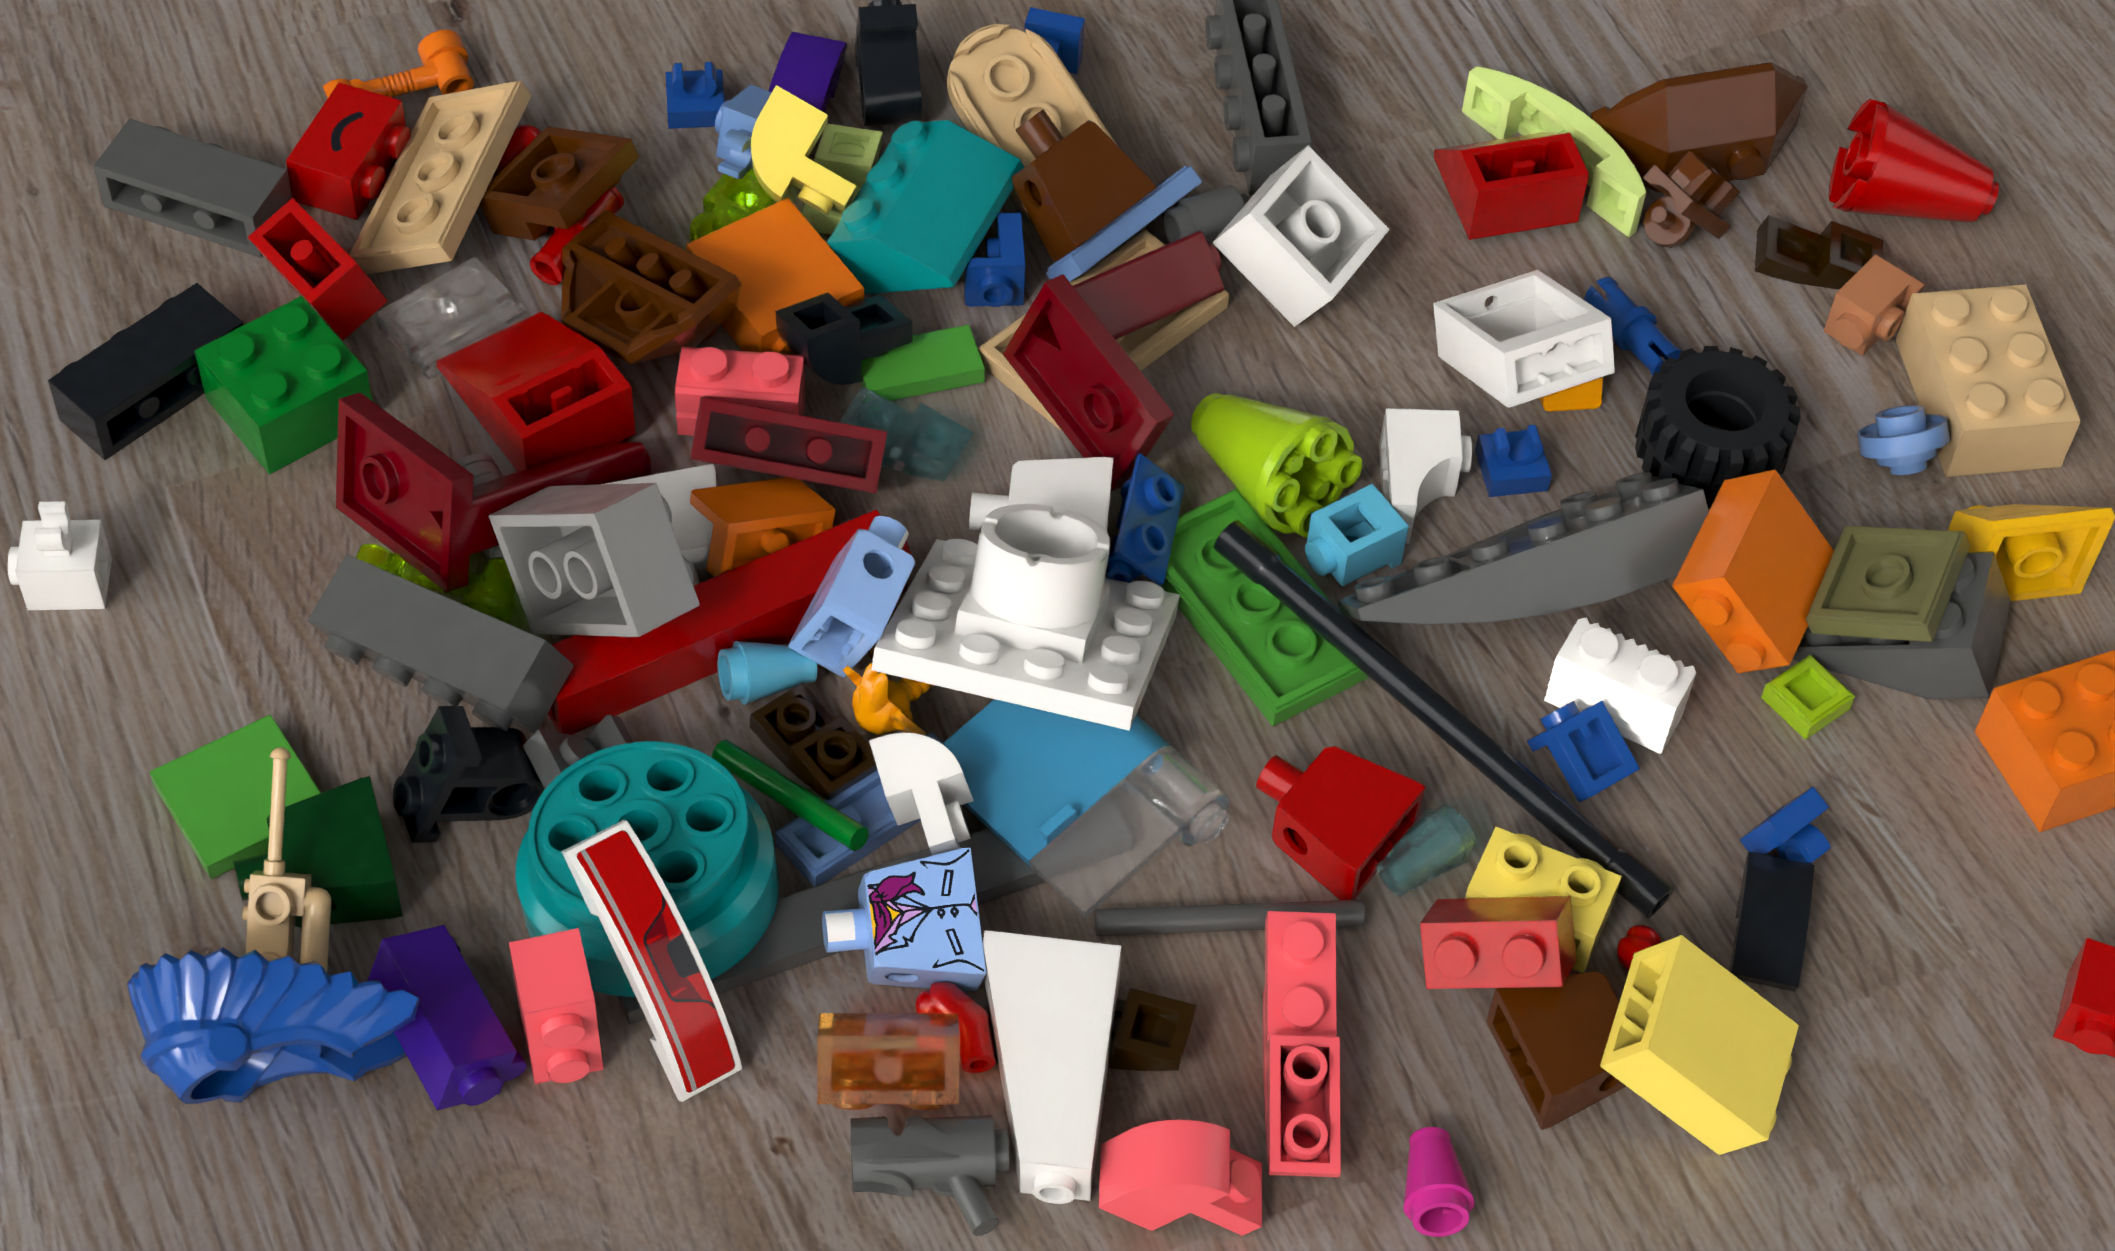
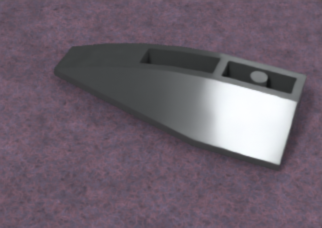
M1650 472L1629 475L1616 481L1617 490L1597 496V493L1594 491L1568 496L1560 501L1562 509L1534 518L1448 555L1419 562L1413 566L1412 570L1393 578L1382 576L1361 582L1355 586L1356 593L1337 600L1338 606L1345 615L1360 621L1430 625L1487 623L1541 616L1607 601L1678 575L1709 512L1704 491L1700 488L1678 484L1677 478L1661 480L1653 478Z

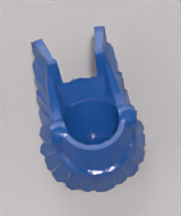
M224 947L206 956L190 950L182 959H177L165 953L160 957L157 964L144 963L141 965L139 972L133 974L127 983L130 1000L145 1039L141 1061L151 1073L157 1074L164 1084L185 1104H199L221 1098L225 1102L241 1103L259 1086L302 1074H331L355 1082L366 1072L390 1066L407 1056L394 1032L415 1020L420 997L404 990L388 992L379 979L358 983L351 971L328 975L326 970L315 961L300 965L293 958L287 956L268 962L256 950L237 957Z

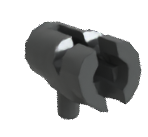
M909 1115L906 1117L905 1128L899 1136L893 1134L892 1129L889 1128L886 1116L850 1119L853 1192H877L911 1197L913 1190L933 1189L940 1196L954 1197L973 1235L981 1236L997 1227L999 1220L981 1187L995 1186L996 1172L1009 1171V1142L1007 1129H994L992 1115L921 1118L918 1115Z

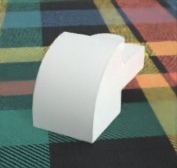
M894 733L869 740L886 799L898 826L921 819L932 856L960 849L959 842L971 839L960 805L973 802L974 800L961 766L948 748L930 737L916 733Z

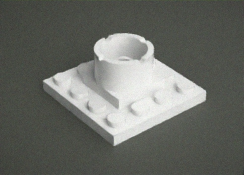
M1037 504L1004 506L993 510L985 517L980 528L978 545L964 539H950L947 541L936 539L874 648L871 670L1130 731L1176 618L1180 595L1166 592L1162 587L1152 582L1134 581L1127 583L1105 578L1110 552V537L1105 529L1095 521L1065 510L1062 514L1056 513L1051 506Z

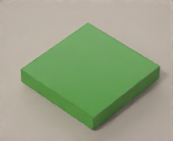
M271 714L149 771L155 789L210 879L234 869L233 861L268 852L269 828L266 818L270 815L273 758H270V754L275 748H286L291 754V758L287 759L285 807L320 794L317 786Z

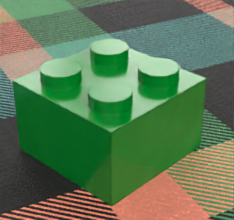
M303 296L194 350L205 398L269 475L338 439L339 398L362 393L373 401L367 370Z

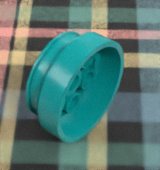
M643 741L602 749L578 760L561 772L539 797L517 855L516 886L530 938L579 928L593 991L615 996L636 997L599 917L590 913L561 852L622 820H627L668 889L697 947L710 979L712 980L726 972L753 949L767 930L774 915L779 894V873L771 828L759 804L746 790L738 785L735 778L725 767L710 756L683 745Z

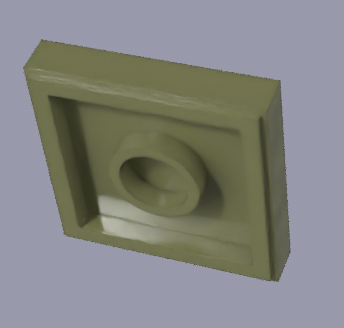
M1845 525L1806 617L1811 633L1933 642L1970 548L1965 532Z

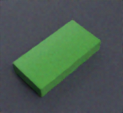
M969 325L913 335V342L892 349L882 356L871 357L861 361L862 381L860 383L868 405L985 382V367Z

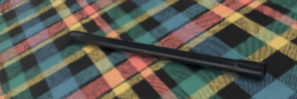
M1236 520L1221 532L1214 544V549L1253 583L1261 585L1581 858L1595 861L1605 870L1621 875L1617 893L1646 918L1652 917L1666 903L1674 891L1671 885L1632 852L1622 849L1288 567L1276 551L1243 523Z

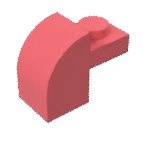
M1163 1120L1146 1123L1101 1144L1099 1208L1150 1231L1192 1213L1243 1236L1262 1227V1163L1231 1149L1230 1129L1195 1120Z

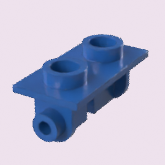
M1142 454L1137 455L1133 474L1129 480L1123 483L1120 494L1123 500L1116 525L1119 529V534L1113 538L1106 572L1109 579L1131 583L1132 579L1144 574L1160 586L1164 584L1185 486Z

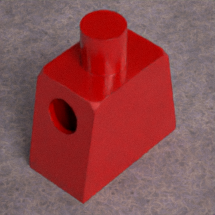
M1336 746L1324 748L1305 772L1280 756L1275 755L1267 762L1256 783L1258 790L1279 802L1276 807L1271 836L1275 845L1339 900H1355L1418 823L1426 786L1418 781Z

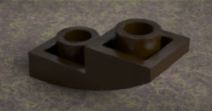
M803 682L750 714V728L765 746L802 782L827 800H831L878 770L869 744L844 715L834 719Z

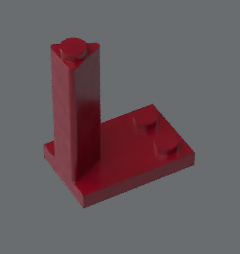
M1196 231L1073 286L1064 274L1046 281L1003 352V356L1083 458H1113L1110 492L1121 488L1123 483L1130 479L1137 455L1142 454L1146 457L1175 415L1165 403L1161 394L1153 388L1116 339L1224 290V285L1219 275L1221 268L1219 252L1213 244L1206 241L1202 231Z
M362 393L339 398L336 508L446 592L468 586L470 555L499 546L488 515L549 486L600 485L648 476L651 473V459L642 443H605L473 486L474 475Z

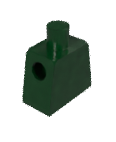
M370 776L359 778L285 807L282 847L285 873L311 874V887L323 888L330 894V924L392 919L403 916ZM270 815L266 818L268 828L270 826ZM268 853L233 861L242 901L249 899V893L244 892L245 879H250V874L256 870H264V860L268 859ZM295 916L296 927H302V916Z

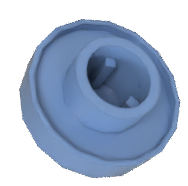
M1921 405L1899 406L1880 411L1875 414L1876 423L1863 427L1857 433L1860 455L1865 458L1876 459L1877 465L1890 467V473L1893 475L1913 474L1927 469V460L1937 456V449L1950 442L1947 417L1925 414V408Z

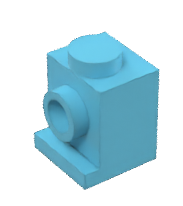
M1370 484L1311 513L1307 543L1305 545L1306 557L1310 566L1318 575L1325 576L1331 573L1343 587L1385 565H1388L1391 569L1402 563L1409 525L1373 484Z

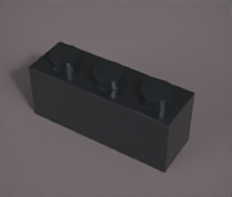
M195 283L177 296L166 300L159 308L127 329L117 332L110 340L78 361L68 364L58 374L48 380L59 420L102 459L107 460L205 394L194 350L243 326V321L201 285Z

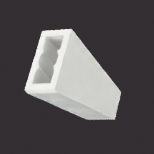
M985 930L983 937L986 966L984 982L1020 1193L1033 1194L1039 1200L1053 1204H1065L1074 1199L1090 1201L1115 1007L1120 982L1121 946Z

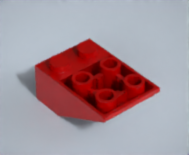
M542 311L436 361L437 368L517 472L605 443H618L636 434L632 386L600 346Z

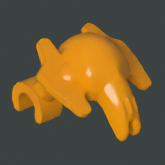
M872 663L866 667L863 677L848 665L843 669L844 673L856 685V690L853 692L852 707L860 728L876 735L901 730L904 733L926 734L913 721L910 701L917 700L921 694L926 693L934 685L907 678L900 679L898 683L888 680L885 673L880 672L878 674L877 671L871 670Z

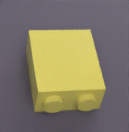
M1683 935L1634 953L1600 1067L1715 1153L1722 1155L1769 1139L1770 1132L1776 1123V1109L1785 1075L1791 1067V1053L1799 1025Z

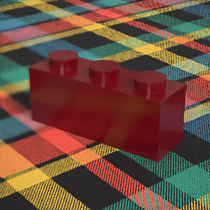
M701 397L690 459L876 493L887 432Z

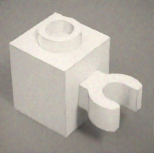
M66 501L39 502L38 509L41 520L23 521L19 547H10L8 575L11 585L20 586L27 610L105 609L112 557L101 520H70L69 507Z

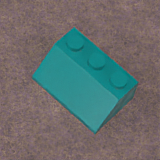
M949 120L923 123L920 121L908 122L901 125L893 133L891 142L877 164L868 172L867 180L851 205L842 213L841 220L827 243L862 284L864 294L954 287L1013 190L1012 176L1025 166L1021 159Z

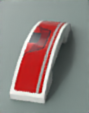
M622 820L561 851L590 913L599 917L654 1034L650 1041L677 1099L683 1102L742 1070L738 1050L727 1018L697 947L662 878L628 821Z

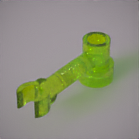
M376 544L361 545L355 557L433 592L438 591L439 593L444 592V594L450 593V595L464 597L461 604L507 624L510 623L516 607L513 597L516 589L507 564L503 559L488 560L481 574L469 573L468 586L446 592L402 559L399 554L391 553L382 546Z

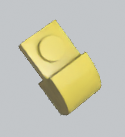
M777 85L760 112L752 131L751 158L753 170L759 184L776 202L784 200L790 188L794 185L801 189L797 197L815 210L828 215L833 207L843 213L855 195L856 185L808 158L827 125L828 115Z

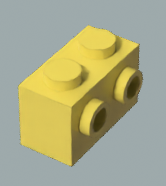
M1495 827L1467 888L1465 898L1571 896L1577 959L1573 969L1584 973L1610 914L1622 876L1605 870L1595 861L1585 858L1577 859L1544 846L1537 839L1529 835L1514 834Z

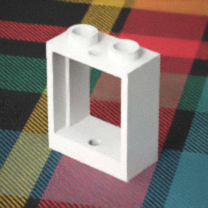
M1539 270L1433 303L1438 357L1508 408L1615 373L1611 318ZM1493 296V302L1485 307L1486 299Z

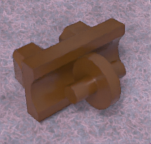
M1691 151L1679 161L1669 174L1654 165L1643 177L1651 186L1666 195L1650 205L1645 213L1643 222L1645 233L1649 239L1661 247L1672 248L1681 245L1690 237L1695 224L1718 239L1731 227L1720 214L1740 191L1712 166L1709 167Z

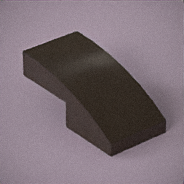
M1768 215L1757 229L1755 272L1797 284L1841 289L1875 254L1883 258V240L1831 221L1821 234H1817Z
M1130 988L1126 1001L1118 998L1116 1000L1108 1068L1135 1071L1179 1070L1197 1005Z

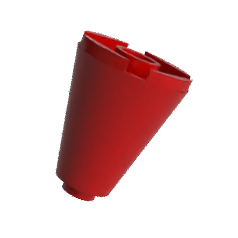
M1868 99L1861 105L1847 128L1857 132V134L1852 139L1848 149L1839 147L1834 161L1828 194L1829 201L1836 203L1833 206L1834 208L1850 213L1969 223L1976 221L1981 214L1987 215L1990 213L1999 192V183L1993 181L1994 173L1992 168L1885 102Z

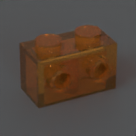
M819 1013L817 1034V1104H832L836 1108L845 1110L867 1109L874 1104H902L910 1109L931 1110L940 1108L944 1104H959L960 1032L958 1013Z

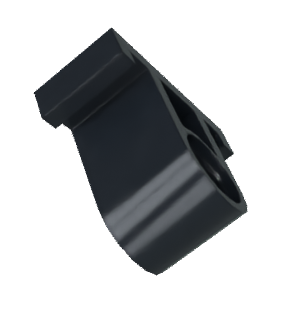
M874 0L867 7H858L854 47L856 67H858L864 126L906 124L911 121H922V97L916 30L918 28L916 4L902 5L900 0Z
M438 706L427 729L419 736L416 749L403 774L396 779L393 788L394 808L399 816H403L411 842H437L441 834L437 822L507 820L517 818L532 811L545 789L523 748L527 741L524 733L510 727L507 732L499 727H471L463 706Z

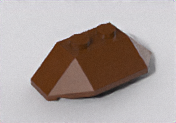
M1768 62L1662 79L1626 96L1611 109L1604 106L1591 112L1590 118L1599 124L1624 150L1640 175L1643 185L1651 190L1660 192L1643 179L1648 171L1656 165L1669 174L1689 151L1699 157L1709 167L1712 166L1719 171L1728 181L1745 180L1766 173L1797 125L1808 86L1804 78L1798 75L1794 76L1788 70Z
M605 210L562 248V263L566 268L562 281L561 321L568 328L629 364L639 363L681 353L682 347H696L700 342L710 338L716 332L718 326L735 311L742 284L736 275Z

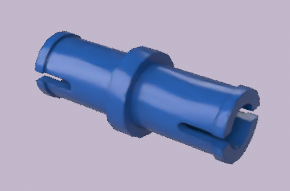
M1604 277L1596 281L1606 292L1605 296L1608 300H1605L1593 286L1588 289L1584 301L1611 318L1612 339L1614 343L1622 350H1630L1650 371L1652 376L1655 372H1660L1661 364L1663 363L1660 357H1663L1665 360L1670 357L1678 360L1682 350L1676 347L1656 326V316L1645 306H1637L1612 277Z

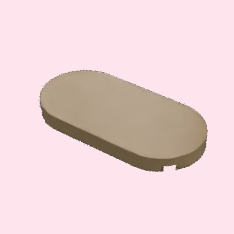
M994 24L972 32L959 44L947 76V89L952 106L969 132L1021 159L1025 167L1036 158L1015 130L1043 109L1064 138L1090 120L1095 122L1113 140L1054 49L1040 35L1027 29L1025 32L1018 29H1010L1011 25ZM1013 188L1010 195L1020 210L1030 219L1018 193Z

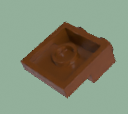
M548 126L490 181L479 205L494 234L535 241L537 238L545 235L552 227L568 229L582 220L586 211L607 190L616 186L620 182L622 175L640 157L631 138Z

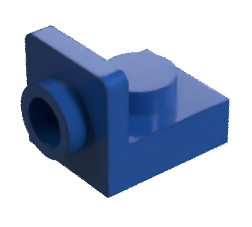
M998 213L996 238H986V258H971L965 268L964 300L965 305L969 307L1024 305L1026 264L1021 213Z
M1575 701L1562 706L1540 719L1545 731L1527 740L1532 752L1548 746L1578 802L1594 796L1640 769L1603 701L1582 711L1578 709Z

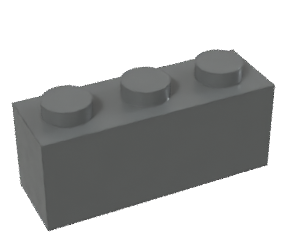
M133 119L127 121L94 165L104 207L260 258L262 254L247 237L292 199L287 169L266 160H257L226 150L217 144L204 143L173 133L164 127L151 126Z

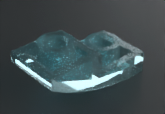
M864 386L861 387L838 422L886 431L887 438L882 459L883 466L909 475L938 481L946 480L974 434L971 430L923 403H920L914 414Z

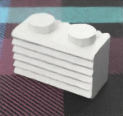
M1586 617L1577 620L1557 654L1544 701L1559 708L1575 701L1580 711L1603 701L1622 737L1662 754L1683 716L1696 671L1693 665L1684 667L1681 660L1673 661L1670 655L1659 654L1657 649L1649 651L1646 644L1637 646L1634 639L1625 640L1622 633L1614 635L1610 628H1601L1599 623L1589 624Z

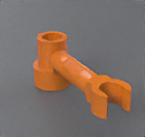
M446 29L430 33L419 43L418 54L423 66L364 82L360 79H335L323 85V89L328 98L338 82L392 98L393 96H401L403 93H413L414 90L420 91L439 86L442 95L471 90L474 86V81L466 65L468 53L460 35L453 30Z

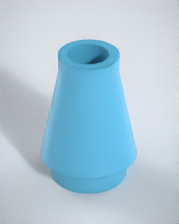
M735 641L732 648L721 649L718 653L719 683L723 696L727 701L739 699L743 705L795 687L802 682L804 684L813 683L817 679V663L790 649L788 645Z

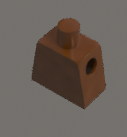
M1043 109L1015 130L1036 159L1012 176V184L1054 262L1079 247L1157 188L1152 180L1095 122L1086 121L1064 138Z
M1597 971L1571 974L1568 976L1563 987L1495 988L1486 1023L1541 1130L1550 1128L1627 1087L1600 1067L1619 1000L1606 976Z

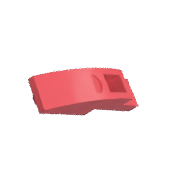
M1268 911L1266 915L1265 987L1263 990V1073L1269 1175L1340 1177L1341 1174L1340 1037H1337L1336 913Z

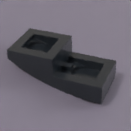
M1750 851L1747 853L1735 917L1738 918L1729 966V972L1738 979L1793 992L1799 987L1810 916L1815 865Z

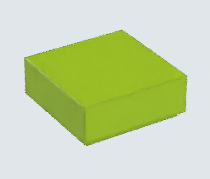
M1809 655L1767 683L1761 698L1806 740L1850 710L1855 695L1813 656Z

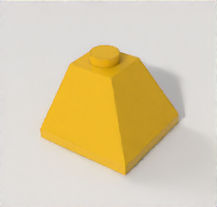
M2025 504L1987 507L1977 505L1965 510H1956L1947 531L1965 532L1970 545L1968 553L1994 552L2010 600L2020 601L2081 594L2112 527L2115 515L2112 508Z

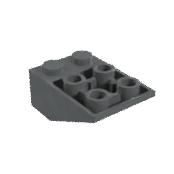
M1994 552L1967 553L1933 642L1812 634L1808 626L1792 660L1800 662L1811 655L1827 670L1926 699L1990 698L2011 606V600Z

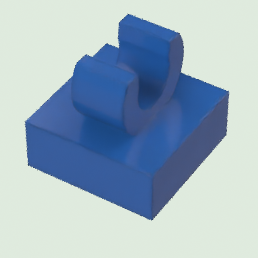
M1030 7L1025 20L1024 32L1027 29L1044 38L1054 49L1068 72L1078 73L1083 56L1085 18Z
M705 62L704 70L683 71L682 63H675L672 67V72H665L668 129L715 127L717 113L724 103L722 69L716 70L712 62Z
M1528 425L1527 430L1506 432L1505 428H1498L1494 433L1478 435L1475 452L1489 497L1548 491L1552 475L1536 425Z
M1811 787L1785 804L1739 840L1748 852L1765 855L1777 847L1780 858L1811 864L1831 847L1824 834L1809 823L1830 807L1817 790Z

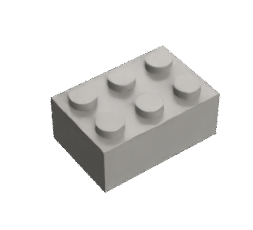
M657 483L549 486L488 515L532 634L640 637L700 605L693 587L694 577L691 566L681 553L671 525L672 513L665 498L660 494Z

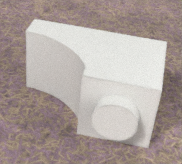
M1386 408L1379 443L1381 491L1384 498L1409 525L1405 544L1410 543L1413 523L1418 513L1437 498L1442 496L1455 497L1460 472L1470 471L1472 442L1470 436L1461 435L1459 411Z

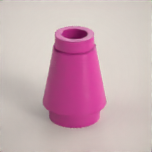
M1438 1127L1419 1129L1409 1138L1410 1149L1408 1153L1404 1213L1412 1221L1414 1228L1419 1233L1432 1237L1449 1236L1461 1231L1468 1224L1469 1214L1474 1207V1198L1454 1146L1451 1143L1450 1134Z

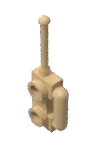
M278 747L270 754V758H273L268 859L264 860L263 871L256 870L250 874V879H245L244 892L249 893L248 906H244L242 913L243 920H247L246 954L256 950L268 962L287 956L293 958L295 916H302L300 959L294 960L300 965L315 961L327 972L331 896L323 888L311 887V874L285 873V860H282L287 759L291 758V754L286 748Z

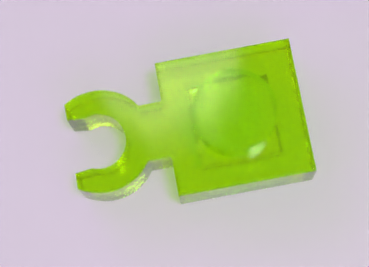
M749 169L742 179H736L727 174L721 176L703 197L704 213L697 215L690 224V242L777 203L763 190L754 170Z

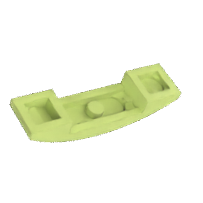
M1478 66L1469 71L1462 112L1497 139L1510 138L1517 132L1521 135L1542 132L1570 133L1589 173L1587 184L1591 187L1586 206L1627 237L1637 232L1647 192L1634 164L1618 143L1599 124L1568 101L1534 83L1510 74Z

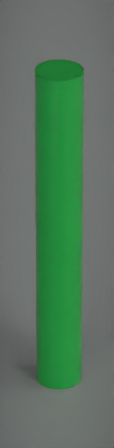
M722 740L715 746L712 758L739 779L850 850L857 851L865 845L869 836V831L865 826L729 740Z

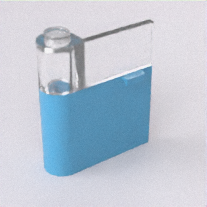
M994 699L942 743L959 762L973 797V802L963 805L1084 918L1098 908L1175 838L1185 846H1192L1198 842L1208 844L1222 833L1230 819V815L1226 812L1230 802L1228 795L1137 714L1129 731Z

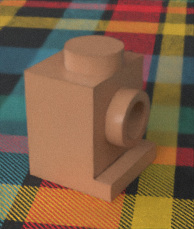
M1875 254L1836 292L1824 332L1839 341L1843 346L1863 356L1879 339L1887 342L1895 335L1902 324L1911 295L1913 293H1922L1925 284Z

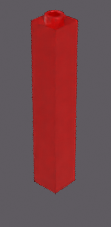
M873 510L694 585L699 606L640 637L574 635L553 644L552 646L574 665L548 711V715L558 732L568 735L575 734L600 723L606 715L617 716L717 673L719 651L732 648L735 641L781 645L790 642L833 560L858 529L868 530L873 519L881 516L878 510ZM906 541L902 550L911 555ZM906 584L903 588L902 593L906 592Z

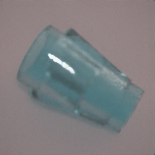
M1443 805L1436 811L1426 809L1385 856V859L1376 865V870L1387 888L1395 895L1401 897L1409 890H1413L1469 861L1468 853L1477 846V840L1465 819L1452 807Z

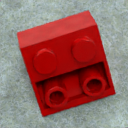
M1542 132L1435 149L1433 158L1469 240L1576 223L1579 220L1589 173L1570 133Z

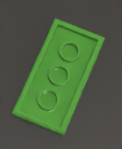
M1234 489L1178 516L1164 584L1160 586L1166 592L1180 595L1179 610L1269 723L1275 726L1364 681L1369 676L1261 585L1253 583L1214 549V544L1221 532L1229 524L1239 520L1276 551L1288 567L1329 600L1270 527L1260 519L1238 490Z

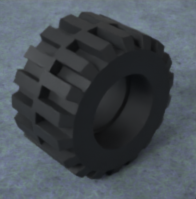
M1704 346L1701 353H1697L1691 348L1681 351L1678 360L1670 357L1663 362L1660 372H1655L1650 380L1635 435L1637 438L1635 445L1637 458L1644 459L1641 467L1643 471L1652 473L1653 477H1658L1660 480L1677 478L1678 484L1703 489L1708 509L1711 508L1724 480L1775 469L1781 476L1784 472L1801 418L1800 407L1795 405L1798 396L1794 388L1784 386L1786 377L1778 369L1770 371L1766 368V360L1757 355L1752 359L1742 355L1743 350L1730 347L1729 352L1719 351L1718 346ZM1706 424L1716 425L1728 431L1715 429Z

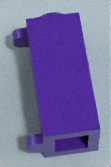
M445 925L382 939L367 980L379 979L388 992L404 990L420 997L415 1020L394 1033L437 1111L464 1103L469 1106L482 1104L495 1095H499L505 1081L517 1078L527 1068L523 1057L516 1051L461 955V949L455 938L449 934Z

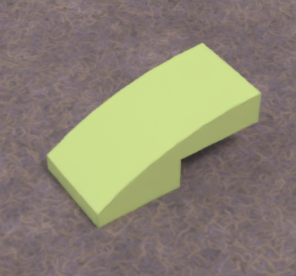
M827 123L814 162L856 185L855 195L849 204L851 205L867 180L868 172L879 161L883 132ZM807 204L804 205L802 215L818 233L830 235L839 224L842 213L833 207L828 215L815 210Z

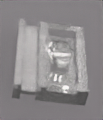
M473 257L377 311L376 317L378 328L412 364L416 362L422 368L423 375L429 380L441 373L437 368V360L527 319L526 307L521 302L517 304L510 297V291L476 257Z

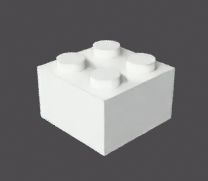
M1308 145L1269 176L1212 243L1295 327L1338 294L1390 229Z

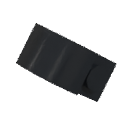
M827 292L775 311L776 326L783 343L795 355L803 356L805 364L819 377L833 384L847 385L861 382V361L871 357L882 356L892 349L913 342L912 321L881 294L844 307Z

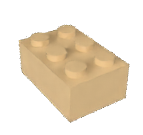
M2027 285L1913 293L1895 341L1918 403L1924 406L1925 414L1947 417L1950 442L1937 449V455L1945 477L2061 467L2081 420Z

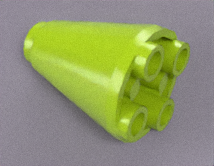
M1220 393L1206 396L1197 405L1192 415L1191 429L1194 435L1197 436V440L1202 448L1260 519L1271 528L1284 534L1297 533L1307 538L1311 513L1336 502L1342 491L1353 485L1360 476L1362 459L1354 453V442L1347 428L1325 416L1238 395H1222Z

